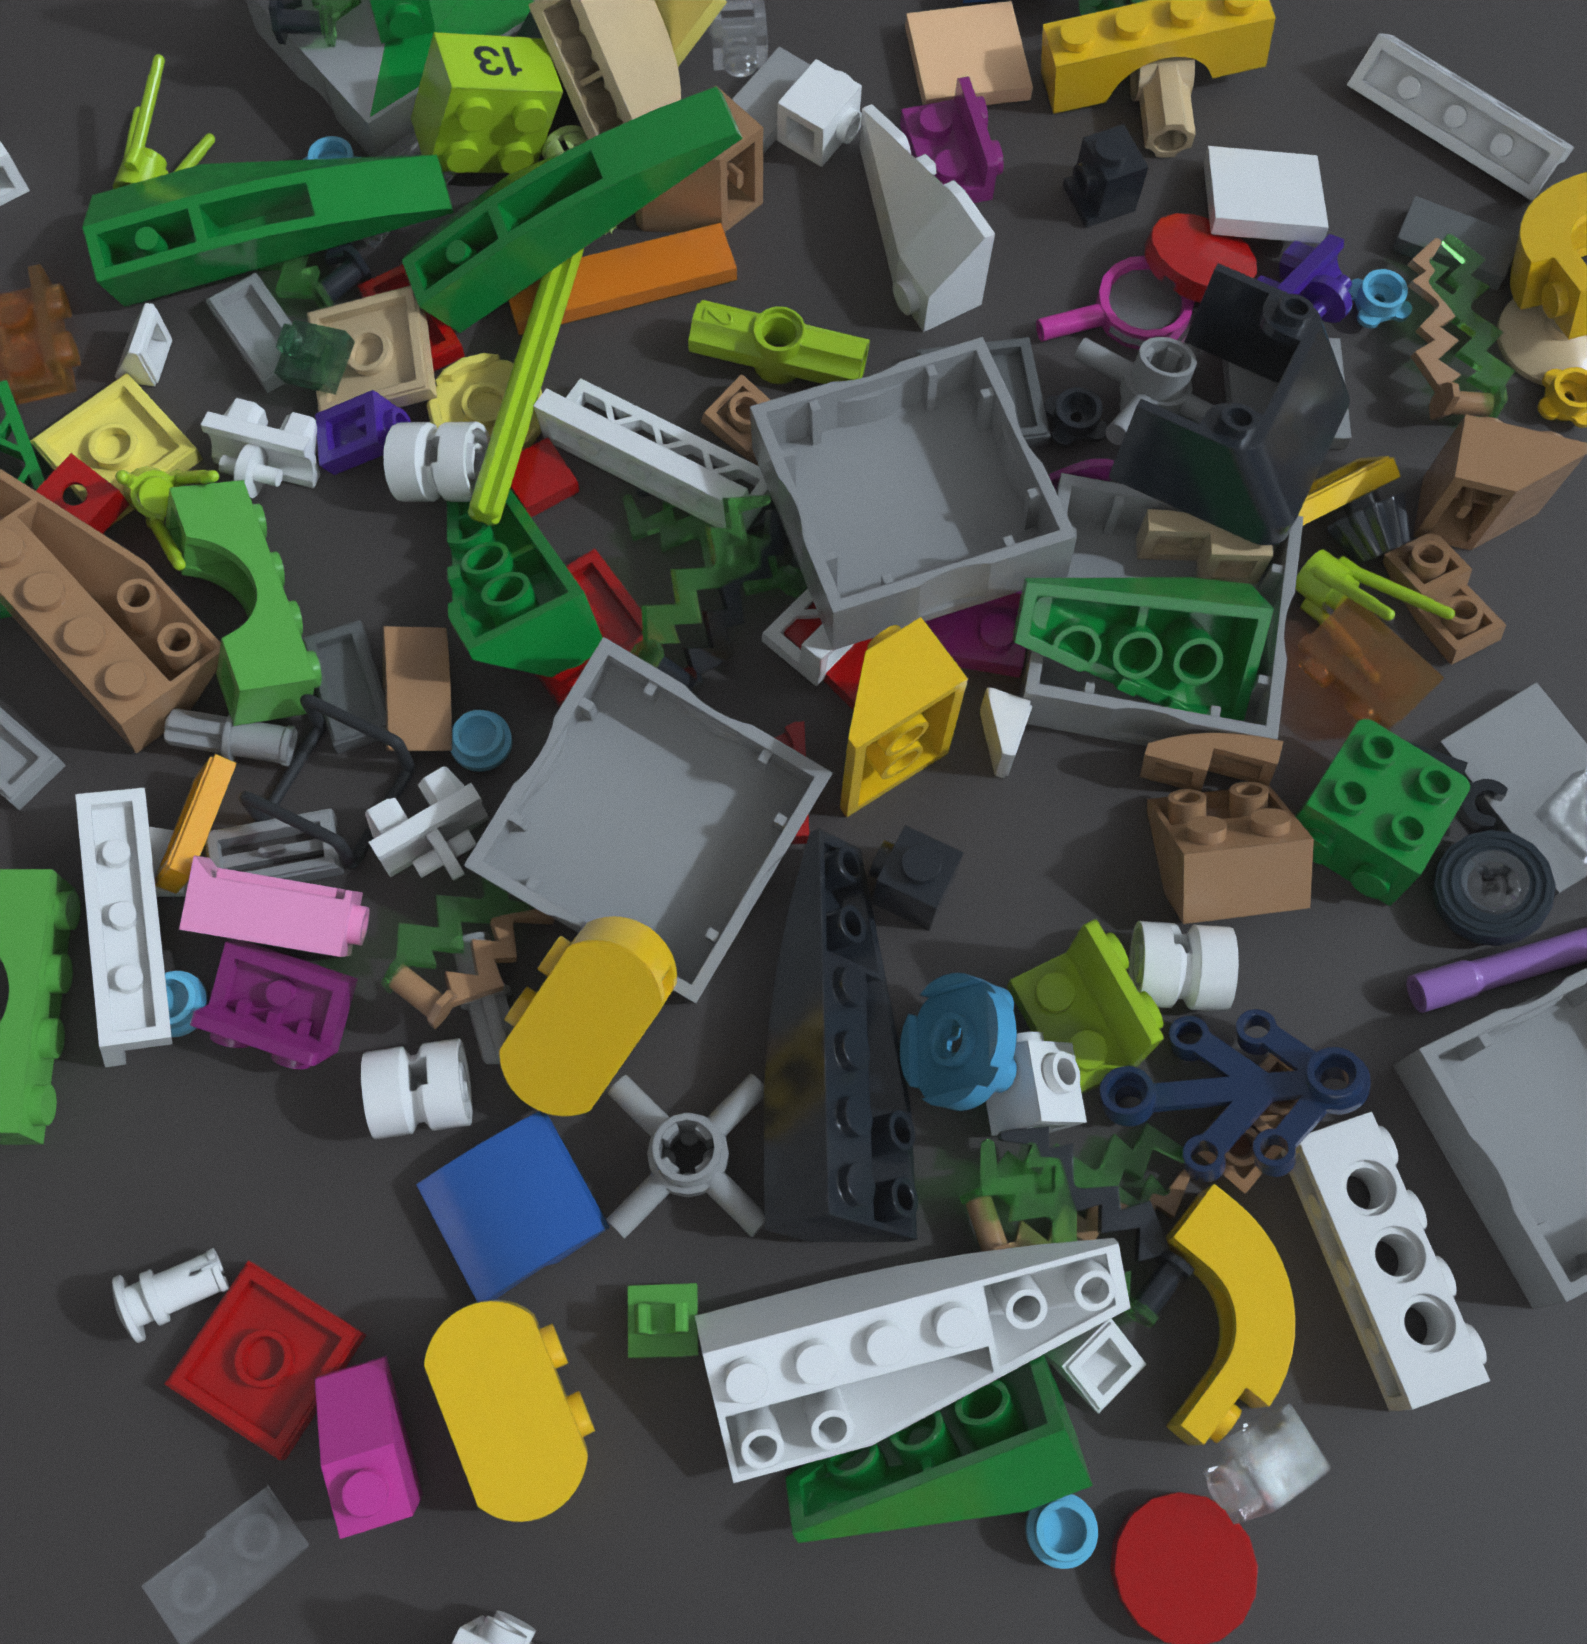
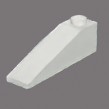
M872 104L862 108L859 147L893 281V294L900 310L905 315L911 314L921 330L925 332L982 305L995 233L960 185L954 180L943 185L934 176L937 174L936 163L926 154L918 158L913 157L904 133Z

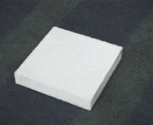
M1208 146L1203 163L1211 234L1292 242L1296 240L1298 242L1319 244L1325 239L1329 226L1317 155Z

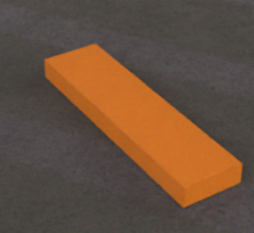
M721 223L581 257L561 324L736 281L737 267ZM541 278L508 300L518 335L524 334Z

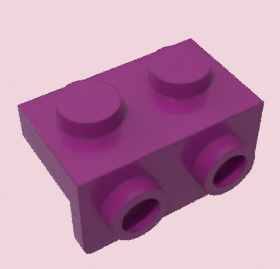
M232 939L225 942L209 1004L193 1011L190 1025L211 1032L209 1037L217 1044L231 1048H247L252 1046L272 1053L271 1059L279 1065L293 1069H308L338 1052L358 978L244 940Z

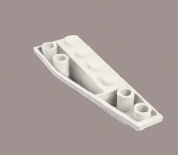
M1115 1238L1015 1247L904 1264L829 1280L696 1315L695 1320L733 1483L872 1446L1131 1307L1119 1243Z

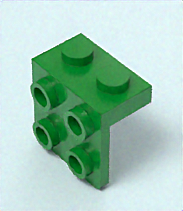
M1361 719L1353 727L1315 790L1295 814V817L1314 839V863L1323 864L1347 879L1363 895L1379 899L1388 906H1391L1421 876L1470 790V783L1462 774L1370 719Z

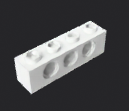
M1369 1112L1309 1133L1296 1148V1163L1289 1174L1389 1412L1413 1410L1489 1382L1490 1379L1483 1365L1487 1361V1356L1480 1336L1470 1324L1464 1322L1453 1296L1456 1295L1457 1291L1456 1283L1450 1268L1440 1256H1435L1424 1229L1427 1227V1218L1423 1206L1412 1191L1406 1190L1395 1164L1398 1163L1396 1145L1390 1133L1383 1126H1378L1373 1113ZM1285 1149L1281 1151L1282 1157L1287 1154ZM1349 1176L1360 1179L1367 1186L1370 1192V1204L1367 1209L1358 1207L1349 1198L1346 1189ZM1378 1241H1383L1390 1245L1397 1254L1398 1269L1394 1276L1384 1272L1376 1261L1375 1248ZM1409 1307L1421 1313L1426 1321L1427 1335L1422 1344L1414 1341L1406 1331L1404 1318Z

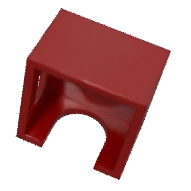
M72 453L36 490V492L102 534L129 506V503L119 489ZM78 484L86 488V499L79 505H68L64 502L63 493L67 487Z

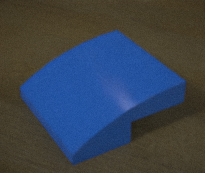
M541 1111L485 1140L416 1184L477 1302L497 1299L543 1267L557 1264L610 1228L547 1113Z

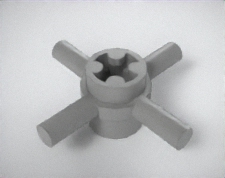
M1187 336L1181 342L1167 337L1149 338L1142 343L1134 362L1123 358L1088 338L1082 340L1076 350L1074 359L1121 383L1119 387L1122 397L1119 403L1121 412L1106 428V436L1110 442L1116 445L1122 444L1140 399L1181 415L1197 424L1201 423L1206 412L1214 406L1192 394L1191 378L1197 365L1196 358L1203 350L1185 343Z
M750 1073L708 1117L693 1113H683L669 1117L627 1075L621 1077L611 1087L608 1095L651 1137L647 1151L651 1174L606 1218V1221L624 1239L669 1193L688 1198L707 1193L751 1237L765 1225V1211L726 1174L729 1151L725 1136L764 1098V1084L757 1077ZM678 1140L688 1147L696 1145L700 1140L708 1149L703 1154V1162L695 1167V1174L688 1172L682 1175L679 1168L675 1166V1154L669 1149Z

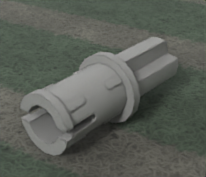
M176 708L167 716L164 726V739L168 744L221 753L222 757L231 761L238 756L289 766L295 755L297 745V729H295V726H281L263 722L233 726L230 714L226 717Z
M470 933L450 943V950L454 955L458 973L476 975L470 943L472 939L491 941L489 933ZM504 984V988L500 992L460 1005L462 1010L469 1011L481 1057L486 1064H500L499 1050L514 1028L504 1021V1018L510 1011L507 999L512 995L510 986Z

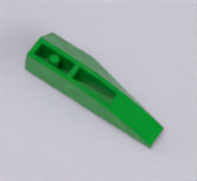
M716 86L678 100L603 132L580 145L507 175L419 238L404 256L402 263L418 306L457 332H463L742 140L743 137L723 93Z
M437 155L211 163L196 165L92 195L82 227L96 282L126 307L454 212Z

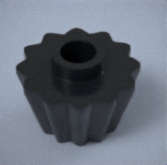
M1378 491L1360 497L1343 506L1347 517L1326 526L1329 534L1356 564L1364 563L1411 541L1407 499L1404 491L1384 500H1381Z

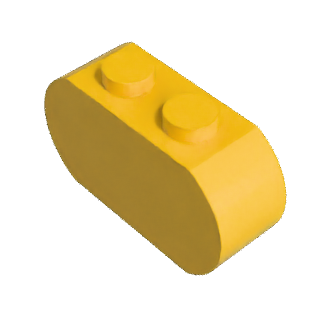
M609 916L589 921L572 942L560 936L538 967L540 972L548 976L539 991L535 992L527 986L504 1018V1021L514 1028L499 1050L503 1075L515 1094L536 1110L555 1116H575L589 1112L658 1015L677 984L676 964L667 944L651 928L630 918Z
M491 1299L470 1304L458 1310L443 1322L429 1343L424 1367L478 1507L502 1520L512 1522L532 1521L555 1512L574 1494L583 1478L588 1458L587 1446L583 1437L595 1432V1428L580 1391L568 1396L565 1393L556 1369L568 1364V1360L553 1323L540 1328L535 1314L527 1308L511 1301Z

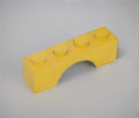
M1149 0L1043 24L1041 75L1053 114L1105 103L1118 84L1128 75L1144 65L1165 58L1187 57L1195 59L1208 68L1212 78L1266 67L1276 19L1270 1Z

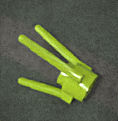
M156 54L153 57L141 106L134 108L123 161L112 185L113 189L168 174L166 160L156 151L145 147L165 63L164 57L160 54ZM211 133L206 134L174 172L196 166L215 143L214 135Z
M149 466L137 468L131 473L119 470L115 478L118 483L124 485L125 499L131 508L146 516L147 527L153 531L173 567L178 571L183 570L186 563L164 524V517L167 515L169 488L214 483L219 479L218 472L215 470L181 471L176 469L167 474L158 468Z
M1324 549L1319 550L1306 562L1296 578L1295 590L1305 597L1300 609L1313 617L1370 684H1377L1380 681L1379 674L1326 611L1328 607L1338 612L1350 600H1353L1386 621L1394 619L1395 612L1391 608L1359 588V584L1362 583L1444 619L1450 620L1455 616V611L1452 608L1436 602L1434 599L1367 571L1345 556L1338 560Z

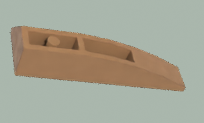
M0 469V603L132 750L138 753L164 733L166 718L173 709L178 708L191 711L217 671L221 642L144 560Z

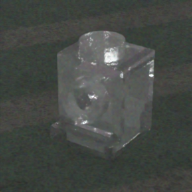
M726 0L727 3L721 11L751 9L752 16L722 18L720 11L709 26L714 70H726L728 74L734 77H747L753 74L768 59V33L764 0Z
M1291 1403L1251 1418L1244 1423L1243 1429L1232 1434L1219 1444L1225 1456L1202 1472L1206 1477L1208 1490L1215 1502L1227 1512L1233 1524H1238L1273 1513L1331 1470Z

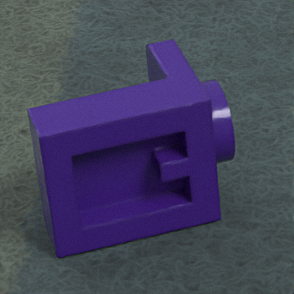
M374 390L316 413L319 466L336 475L384 456V445L390 428L397 423L411 422L409 416L402 408L397 407Z

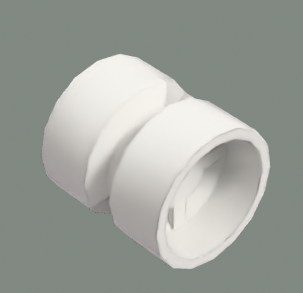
M477 421L445 422L439 425L438 428L430 422H408L393 425L386 436L384 445V470L390 492L397 500L402 502H434L441 496L444 500L450 502H470L490 441L488 431L483 424Z
M1138 921L1136 923L1130 945L1129 976L1139 993L1142 991L1147 992L1157 1007L1172 1008L1178 999H1183L1186 1006L1191 1010L1227 1012L1231 1008L1235 998L1239 966L1237 938L1233 928L1193 924L1187 934H1182L1175 923Z
M460 1038L423 1043L416 1055H410L403 1046L366 1051L362 1055V1098L367 1125L374 1139L413 1134L418 1123L425 1122L432 1131L471 1125L473 1114L471 1081L466 1052Z

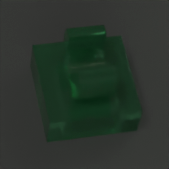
M294 320L292 326L284 323L276 343V348L281 352L274 373L286 384L336 395L355 341L345 330Z

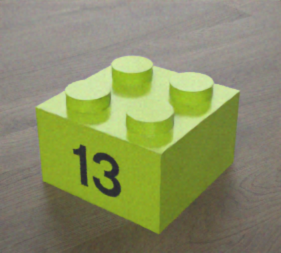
M434 32L410 119L422 155H437L442 172L512 174L538 162L563 90L543 38Z

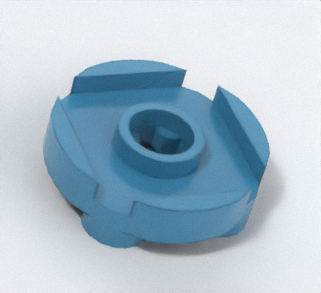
M950 973L933 980L919 995L928 999L922 1005L918 1016L908 1013L903 1025L900 1040V1061L903 1075L909 1086L920 1089L925 1097L922 1099L930 1105L955 1111L969 1110L987 1101L994 1092L1002 1093L1008 1090L1016 1077L1017 1066L1013 1057L1016 1048L1017 1030L1013 1012V997L1008 990L965 973ZM962 1030L961 1046L957 1053L952 1052V1041L960 1038Z

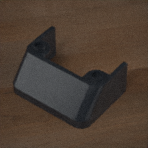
M1218 263L1210 278L1185 343L1279 383L1264 414L1258 413L1241 403H1221L1212 406L1206 412L1201 423L1197 424L1140 399L1108 478L1258 545H1275L1285 540L1296 521L1349 407L1350 396L1321 316L1312 303L1303 296L1289 294Z

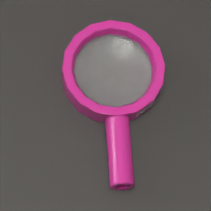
M1144 256L1129 257L1114 264L1103 276L1095 304L1037 319L1036 331L1040 341L1043 342L1102 326L1106 334L1121 345L1139 350L1142 343L1149 338L1167 337L1177 340L1187 329L1195 301L1185 299L1173 291L1176 283L1171 281L1166 275L1162 282L1153 275Z

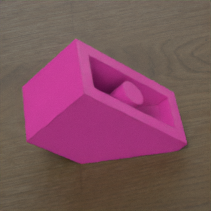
M387 1355L316 1377L315 1390L320 1461L339 1538H346L412 1517L423 1496Z

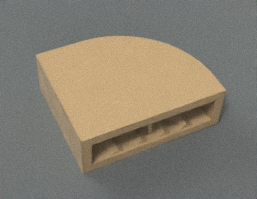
M535 0L528 5L588 140L650 111L681 100L680 77L675 53L655 0Z

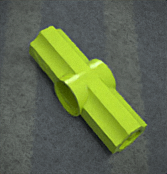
M701 300L696 305L688 339L689 352L754 367L756 373L763 380L773 384L788 383L795 378L821 384L863 378L870 344L869 339L806 325L803 318L796 311L787 307L775 306L764 310L762 313H756L706 300ZM782 344V345H785V346H784V347H774V346H772V345Z

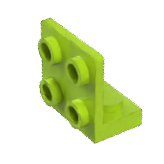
M1096 919L1082 925L1066 953L1009 980L1007 988L1031 1032H1042L1044 1041L1073 1044L1075 1061L1080 1071L1082 1094L1100 1086L1103 1078L1115 1068L1122 1066L1138 1067L1164 1039L1160 1031L1163 1027V1019L1156 1003L1147 992H1138L1126 971L1129 968V961L1121 942L1112 932L1105 934Z

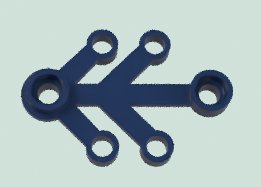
M1252 1009L1241 1014L1236 1022L1237 1042L1240 1048L1252 1055H1263L1269 1052L1293 1071L1268 1073L1211 1034L1207 1024L1202 1019L1196 1016H1183L1176 1019L1169 1029L1170 1046L1174 1055L1184 1061L1200 1059L1224 1077L1153 1083L1152 1079L1142 1069L1133 1066H1122L1111 1070L1103 1078L1100 1085V1096L1103 1110L1107 1117L1121 1126L1140 1125L1147 1121L1153 1112L1228 1106L1204 1134L1190 1138L1183 1148L1184 1166L1188 1175L1199 1182H1212L1221 1177L1225 1171V1154L1272 1102L1298 1100L1276 1129H1266L1260 1132L1253 1142L1254 1163L1259 1171L1272 1177L1288 1174L1295 1166L1296 1148L1326 1114L1342 1115L1353 1112L1361 1107L1369 1096L1371 1079L1366 1065L1351 1051L1339 1047H1328L1316 1052L1278 1027L1276 1020L1270 1013L1260 1009ZM1254 1026L1263 1027L1268 1031L1261 1038H1252L1245 1032ZM1185 1033H1196L1201 1037L1194 1044H1184L1178 1040ZM1336 1078L1344 1081L1347 1087L1340 1090H1332L1324 1087L1322 1084L1328 1079ZM1125 1097H1136L1141 1101L1139 1105L1132 1108H1121L1118 1106L1119 1101ZM1277 1145L1284 1148L1287 1154L1281 1159L1271 1160L1266 1158L1262 1151L1268 1146ZM1201 1151L1211 1152L1217 1157L1212 1164L1206 1166L1196 1164L1192 1158Z

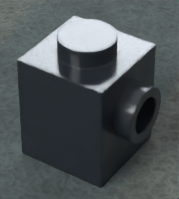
M904 825L896 843L893 844L884 840L873 860L869 875L877 878L872 904L930 931L955 880L964 852Z

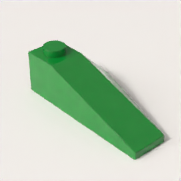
M1045 1354L872 1446L806 1463L785 1478L792 1533L798 1543L1026 1512L1093 1486L1076 1432Z

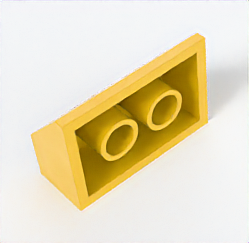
M921 617L904 628H901L899 625L886 628L871 640L865 652L848 737L840 809L846 817H849L949 753L968 678Z

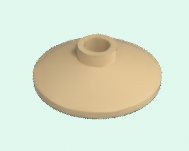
M1514 298L1507 304L1497 323L1496 338L1502 356L1517 373L1536 384L1544 386L1542 378L1551 369L1564 370L1570 367H1579L1587 370V335L1568 340L1555 321L1547 317L1542 305L1520 310Z

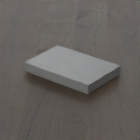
M1536 682L1441 740L1433 750L1468 762L1463 776L1469 782L1493 779L1501 782L1508 788L1506 796L1502 801L1481 796L1475 799V804L1483 814L1496 818L1493 826L1496 831L1514 833L1533 843L1546 857L1556 883L1555 897L1587 876V744Z

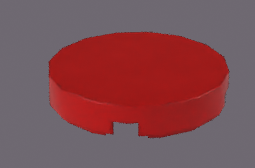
M1175 213L1163 217L1152 228L1145 242L1144 258L1153 275L1161 282L1166 275L1171 281L1176 283L1173 291L1185 299L1201 303L1218 263L1252 278H1255L1257 274V260L1249 245L1240 237L1211 234L1209 219L1199 215Z
M1183 1492L1158 1495L1157 1497L1150 1498L1128 1513L1113 1539L1110 1571L1119 1599L1134 1623L1157 1639L1171 1644H1210L1221 1641L1243 1623L1256 1597L1258 1564L1250 1537L1235 1516L1224 1507L1205 1496Z

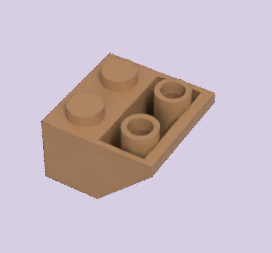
M720 88L719 90L723 93L743 139L635 213L636 225L644 232L681 233L721 223L725 233L763 204V127Z
M1465 414L1423 476L1413 537L1419 538L1435 530L1450 546L1466 550H1473L1537 515L1587 454V443L1565 438L1561 434L1552 431L1539 432L1506 424L1493 417H1476Z
M1240 782L1232 785L1227 790L1200 792L1192 789H1181L1171 792L1168 797L1147 799V813L1164 894L1183 924L1310 908L1314 839L1270 785L1268 787L1257 782Z

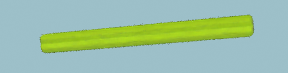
M583 249L541 278L469 503L468 514L474 521L483 522L487 525H496L500 522L533 416V405L538 400L584 251Z

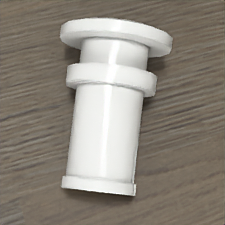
M215 1249L206 1250V1253L155 1275L150 1269L139 1274L140 1281L130 1286L127 1285L121 1275L113 1277L112 1291L117 1314L121 1323L135 1342L140 1343L146 1338L143 1325L156 1321L161 1326L170 1322L171 1313L221 1291H228L230 1288L226 1276L223 1277L225 1272Z

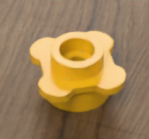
M1570 367L1564 370L1551 369L1547 371L1542 378V384L1546 388L1545 395L1537 405L1540 415L1547 420L1572 421L1576 427L1586 428L1587 370L1579 367Z

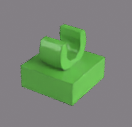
M697 1283L628 1286L629 1359L699 1357V1335L695 1316L698 1315Z

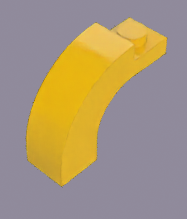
M1587 172L1569 177L1552 185L1533 200L1521 222L1510 272L1511 293L1519 309L1523 310L1542 305L1547 317L1555 321L1568 340L1587 335V265L1581 258L1587 255Z
M1213 1184L1198 1193L1165 1237L1171 1252L1182 1257L1195 1269L1193 1274L1200 1279L1209 1291L1217 1309L1220 1327L1218 1348L1212 1364L1166 1426L1188 1446L1204 1445L1209 1438L1214 1443L1220 1442L1241 1415L1242 1410L1234 1404L1238 1398L1251 1409L1270 1407L1287 1375L1295 1341L1293 1294L1285 1267L1274 1244L1250 1213L1217 1185Z

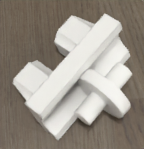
M239 398L233 401L224 415L207 412L201 423V428L211 438L213 462L219 464V471L221 473L233 475L234 481L244 480L251 498L259 494L263 484L278 487L282 481L315 488L321 474L315 456L318 448L317 424L313 417L292 412L286 416L280 429L268 427L265 410L255 402Z
M441 767L424 777L418 784L430 805L425 810L408 819L396 798L380 802L365 812L372 836L374 837L373 840L369 841V844L390 877L413 864L421 878L444 866L453 881L464 875V872L456 858L476 846V842L469 831L490 820L482 805L481 797L472 783L464 786L447 767Z

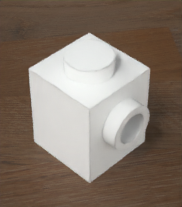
M816 59L778 102L777 141L822 167L842 143L849 144L855 138L861 127L862 113L860 112L862 85L853 81L846 73L834 70Z
M1042 1032L1018 1033L1013 1057L1017 1066L1014 1082L1008 1090L1002 1093L994 1092L986 1101L991 1135L997 1136L1001 1131L1048 1126L1049 1133L1086 1123L1080 1088V1071L1075 1061L1073 1044L1044 1041Z

